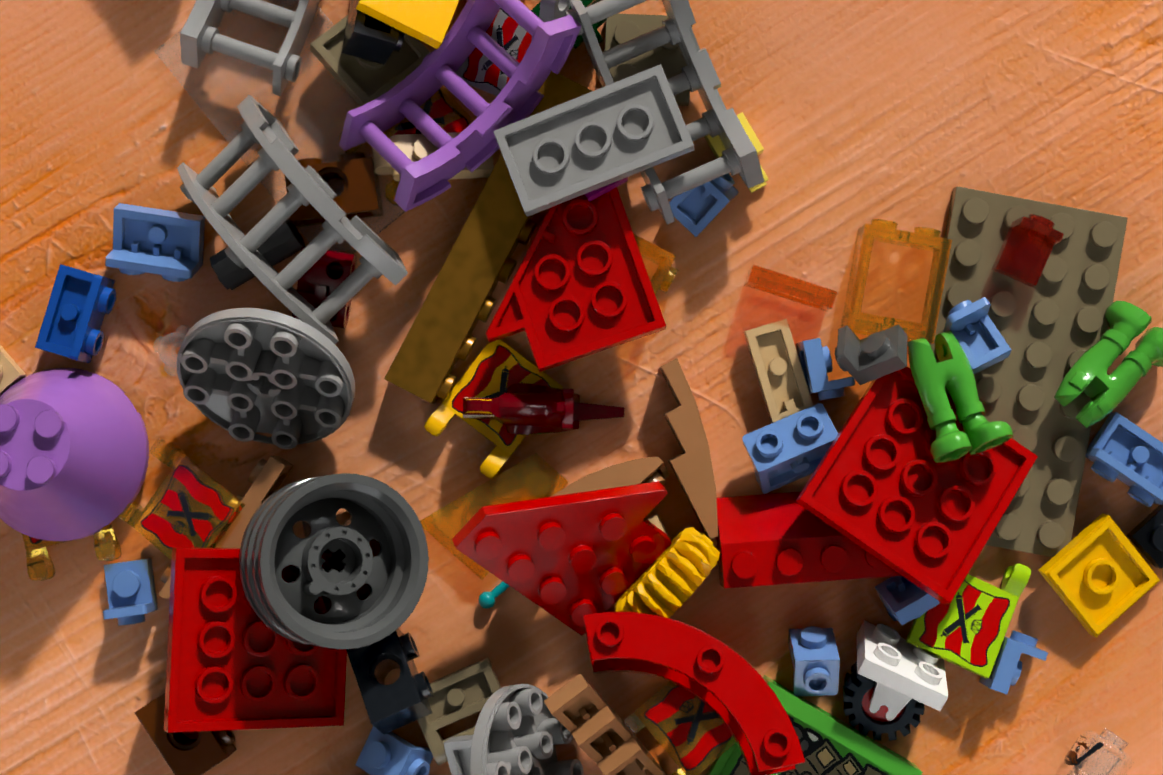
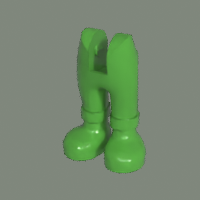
M1115 301L1106 309L1105 316L1109 322L1110 329L1101 336L1100 341L1078 359L1064 377L1054 396L1062 406L1071 403L1082 391L1091 398L1076 416V419L1085 428L1092 426L1109 415L1124 400L1140 378L1149 372L1152 365L1163 367V328L1154 327L1147 330L1135 344V350L1130 351L1122 363L1110 375H1107V370L1115 359L1152 322L1151 316L1131 303Z
M951 330L939 333L935 337L938 363L929 342L925 338L908 342L910 369L928 417L929 427L932 431H936V439L931 444L930 450L936 463L959 459L968 452L970 455L981 453L1013 438V431L1007 422H989L983 416L985 410L982 402L979 401L973 370L962 346ZM945 388H947L951 395L959 424L962 423L964 432L959 431L955 424L957 419L953 409L950 407Z

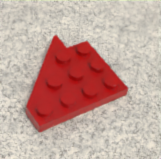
M617 187L590 202L585 194L549 208L486 332L489 343L525 331L538 370L542 372L666 329L662 312Z
M657 481L483 506L452 538V541L457 550L583 636L586 633L583 615L606 612L672 544L666 533L645 518L668 492L663 484Z

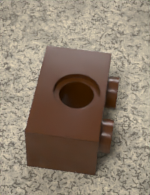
M351 152L339 155V161L322 163L320 158L298 160L304 168L308 165L314 168L326 183L333 178L344 180L343 192L333 200L346 213L345 216L349 220L356 215L360 219L384 216L379 177L375 173L372 157L365 158L363 152ZM285 176L286 189H287V187L291 184V182H290V180ZM311 204L308 206L301 205L290 216L291 222L297 227L323 224L326 221Z
M165 693L135 712L137 718L175 775H202L237 750L233 744L235 736L232 730L199 731L197 739H190L183 732L167 733L164 730Z

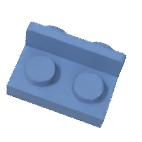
M818 403L742 437L743 444L752 460L756 480L763 494L814 473L837 437L838 432L823 404Z

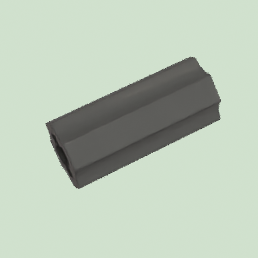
M289 217L257 250L273 267L300 251L305 246V243L296 225L291 222ZM225 249L210 257L211 267L227 290L229 288L233 290L256 277L247 267L242 269L226 255Z

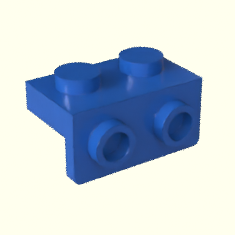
M60 264L35 348L62 355L79 362L90 363L92 356H96L102 347L104 333L100 329L104 316L112 311L115 304L116 290L113 289L115 280Z

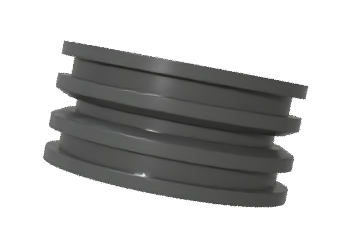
M349 473L332 474L290 483L274 492L259 506L250 519L242 538L239 553V572L242 587L250 606L271 630L282 637L301 644L333 649H354L371 645L389 636L411 615L420 600L427 579L428 546L423 527L416 513L397 491L387 484L368 476ZM341 508L347 510L350 514V519L343 525H340L336 520V513ZM297 521H302L305 538H298L293 532V526ZM372 539L376 540L380 545L379 554L373 557L369 545ZM323 553H331L333 555L328 560L333 564L331 569H323L322 564L326 562L322 558ZM288 565H293L298 569V572L289 583L285 582L282 578V570ZM366 583L370 587L369 596L365 600H360L357 596V590ZM322 596L327 611L319 614L314 610V603Z

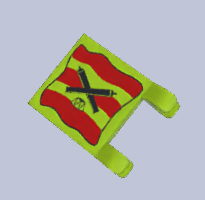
M1020 563L1009 566L1003 575L1001 589L967 574L951 603L944 605L940 602V604L926 611L921 617L914 619L906 642L988 679L1019 597L1029 581L1031 569Z

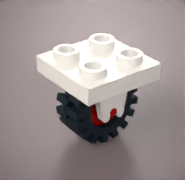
M864 620L857 633V661L851 666V674L847 672L844 679L843 702L845 716L849 715V723L853 728L859 724V733L865 737L871 730L873 731V740L881 741L882 733H888L889 741L897 740L896 731L900 730L905 737L910 734V724L915 728L918 726L920 715L924 714V704L938 711H941L948 699L944 659L907 643L906 639L900 637L896 630L887 625H874Z

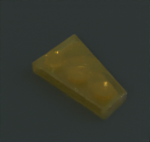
M535 453L420 520V523L430 535L483 580L489 571L457 550L452 538L483 506L551 497L562 490L569 481Z

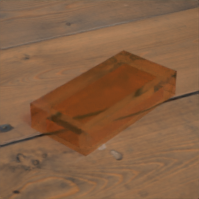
M756 265L751 266L744 286L825 312L832 309L837 295V291Z

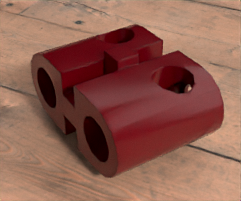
M328 250L298 280L296 291L317 308L356 270V255ZM352 299L330 319L333 327L346 328ZM292 313V317H294V318H296V319H299L297 316H295V315Z

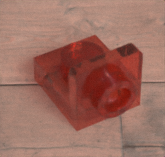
M1030 214L1029 217L1023 216L1012 222L992 270L1030 287H1034L1039 281L1053 246L1061 242L1064 234L1053 229L1055 224L1047 218L1035 214Z

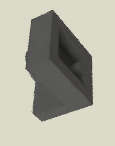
M898 324L860 340L849 326L846 325L838 329V342L835 348L836 361L843 371H848L860 385L907 367L908 335Z

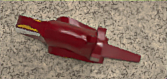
M529 383L512 384L508 387L507 393L496 398H463V418L497 420L506 426L508 433L516 435L560 433L579 429V421L624 417V407L580 403V395L575 394L574 389H559Z

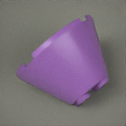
M52 368L22 378L0 395V519L14 530L36 539L59 542L72 541L102 531L103 527L127 511L136 499L146 476L149 460V442L141 414L137 412L120 387L110 380L86 370Z

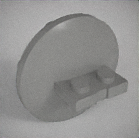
M232 308L221 310L202 318L185 335L177 356V373L185 398L192 402L197 409L214 423L228 430L234 439L242 442L253 440L274 444L282 449H292L299 444L320 440L335 432L346 421L355 397L354 375L350 364L339 348L324 334L307 323L289 315L267 309ZM256 432L270 433L272 437L256 434Z
M515 684L498 689L484 704L476 722L473 735L451 737L443 743L451 775H583V767L578 759L557 760L555 745L568 744L573 736L551 714L544 703V700L548 698L547 694L530 684Z

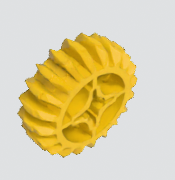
M694 527L685 528L671 540L672 544L623 593L616 602V612H637L670 618L711 573V570L719 560L720 552L704 533L698 532Z

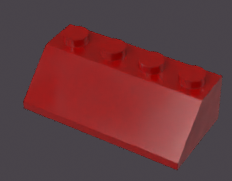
M801 491L717 497L718 536L716 539L717 550L720 552L718 566L720 585L724 589L902 576L796 503L795 501Z

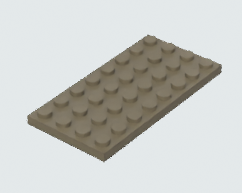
M957 186L952 192L926 340L929 342L938 363L935 337L943 332L949 311L966 300H971L973 303L986 297L990 302L991 306L988 316L1012 350L1008 358L974 374L979 401L982 402L985 410L983 416L989 422H1007L1013 431L1014 436L1012 439L1038 457L985 545L1053 557L1072 539L1086 459L1085 455L1091 426L1085 428L1076 419L1079 411L1091 399L1082 391L1071 403L1062 406L1054 396L1073 365L1086 351L1100 341L1101 336L1109 328V322L1106 319L1105 313L1114 299L1128 218ZM945 388L946 393H947L948 395H950V393H949V391L947 390V388Z

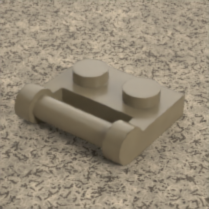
M485 658L430 683L433 697L428 698L432 714L418 719V723L438 765L448 762L443 743L451 737L473 735L475 726L446 739L441 736L439 729L481 711L489 697L501 688L489 658Z

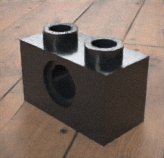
M398 628L389 636L371 645L346 649L370 722L381 733H389L432 714L428 698L433 697V691L425 673H418L413 659L419 657V652L409 632L403 634ZM400 668L401 672L397 681L393 684L385 685L387 674L393 669Z

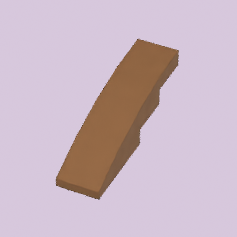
M676 358L659 368L678 404V407L665 413L664 416L683 453L669 459L668 462L706 536L711 540L718 536L716 485L709 444L695 398Z
M581 673L544 700L551 714L572 734L578 746L597 763L604 775H667L623 720Z

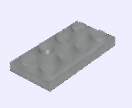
M661 64L493 131L527 217L695 150Z

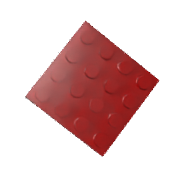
M907 366L871 382L795 502L945 605L953 600L1038 456L1011 438L1005 443L981 453L970 455L968 452L959 459L936 463L930 452L931 444L936 439V431H932L929 427L928 417L911 369ZM947 394L951 409H953L955 417L957 419L955 424L959 431L964 432L962 423L959 424L953 400L951 396Z
M172 547L164 730L167 733L344 726L346 649H333L294 642L282 637L264 624L250 606L242 587L239 572L240 548ZM323 553L322 558L326 561L322 564L323 569H331L333 564L328 561L333 557L331 553ZM293 565L286 566L281 573L283 580L289 583L297 574L298 569ZM322 596L314 603V610L319 614L327 611Z

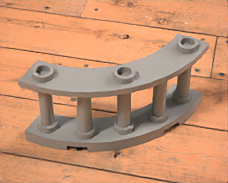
M196 0L180 32L182 64L198 69L206 53L213 54L216 51L273 70L272 94L281 96L288 81L295 82L302 65L300 53L320 0H299L296 12L263 0ZM234 9L288 27L289 30L279 53L221 35L218 27L225 11L230 13Z
M569 0L571 9L565 11V16L571 15L582 25L578 36L581 35L602 87L614 83L609 71L610 68L670 42L672 46L678 44L687 66L681 68L682 73L667 79L673 95L688 89L691 92L698 90L707 110L702 113L701 119L686 125L691 139L695 141L708 134L712 138L719 135L726 150L722 151L723 156L663 183L660 182L653 167L641 171L640 173L646 183L645 186L641 187V190L651 212L659 209L667 225L675 222L668 199L729 172L732 176L739 173L748 189L764 182L757 151L742 127L734 109H726L717 90L721 87V82L706 48L701 50L691 27L696 21L688 0H662L668 19L662 21L663 26L604 52L600 48L592 24L647 0H602L586 8L581 0Z
M248 95L237 106L244 119V122L241 124L243 130L199 174L182 162L177 167L183 181L180 189L188 199L198 206L208 222L228 245L224 251L237 266L242 269L247 267L299 320L314 327L336 344L339 340L330 319L373 277L379 279L384 275L396 286L408 272L398 253L374 233L357 215L351 220L345 216L346 213L333 200L337 194L314 168L309 165L304 168L294 157L299 150L285 131L282 123L251 95ZM255 142L262 146L258 151L260 157L219 197L213 185ZM280 169L291 182L287 187L289 192L244 235L229 213L272 170L278 171ZM311 204L326 220L322 224L324 229L278 273L257 249L301 205L308 206ZM346 240L362 255L359 259L361 265L315 308L292 286L336 242L342 244Z

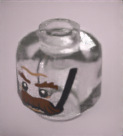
M1106 728L1101 734L1092 730L1082 732L1064 759L1065 765L1070 770L1067 775H1127L1133 766V760L1124 752L1128 743Z

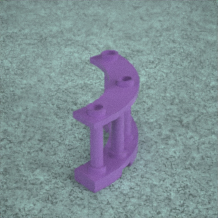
M467 0L459 17L444 37L440 47L430 52L411 74L378 98L347 111L339 146L345 151L367 141L400 174V181L394 201L405 212L422 205L451 188V184L447 180L454 177L465 167L472 173L499 149L493 131L529 117L544 97L538 90L551 71L559 74L575 44L582 25L571 15L543 22L520 0ZM500 7L532 36V41L520 63L486 33ZM475 47L510 78L505 87L490 104L456 73ZM443 85L477 117L455 138L448 135L420 108ZM404 118H407L438 150L419 161L412 162L383 132Z

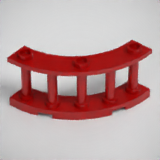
M602 612L583 615L593 674L634 672L655 675L672 681L691 692L705 704L709 705L725 722L739 745L746 761L749 775H772L795 770L796 764L805 763L798 736L776 694L743 657L723 642L700 629L677 620L653 614Z

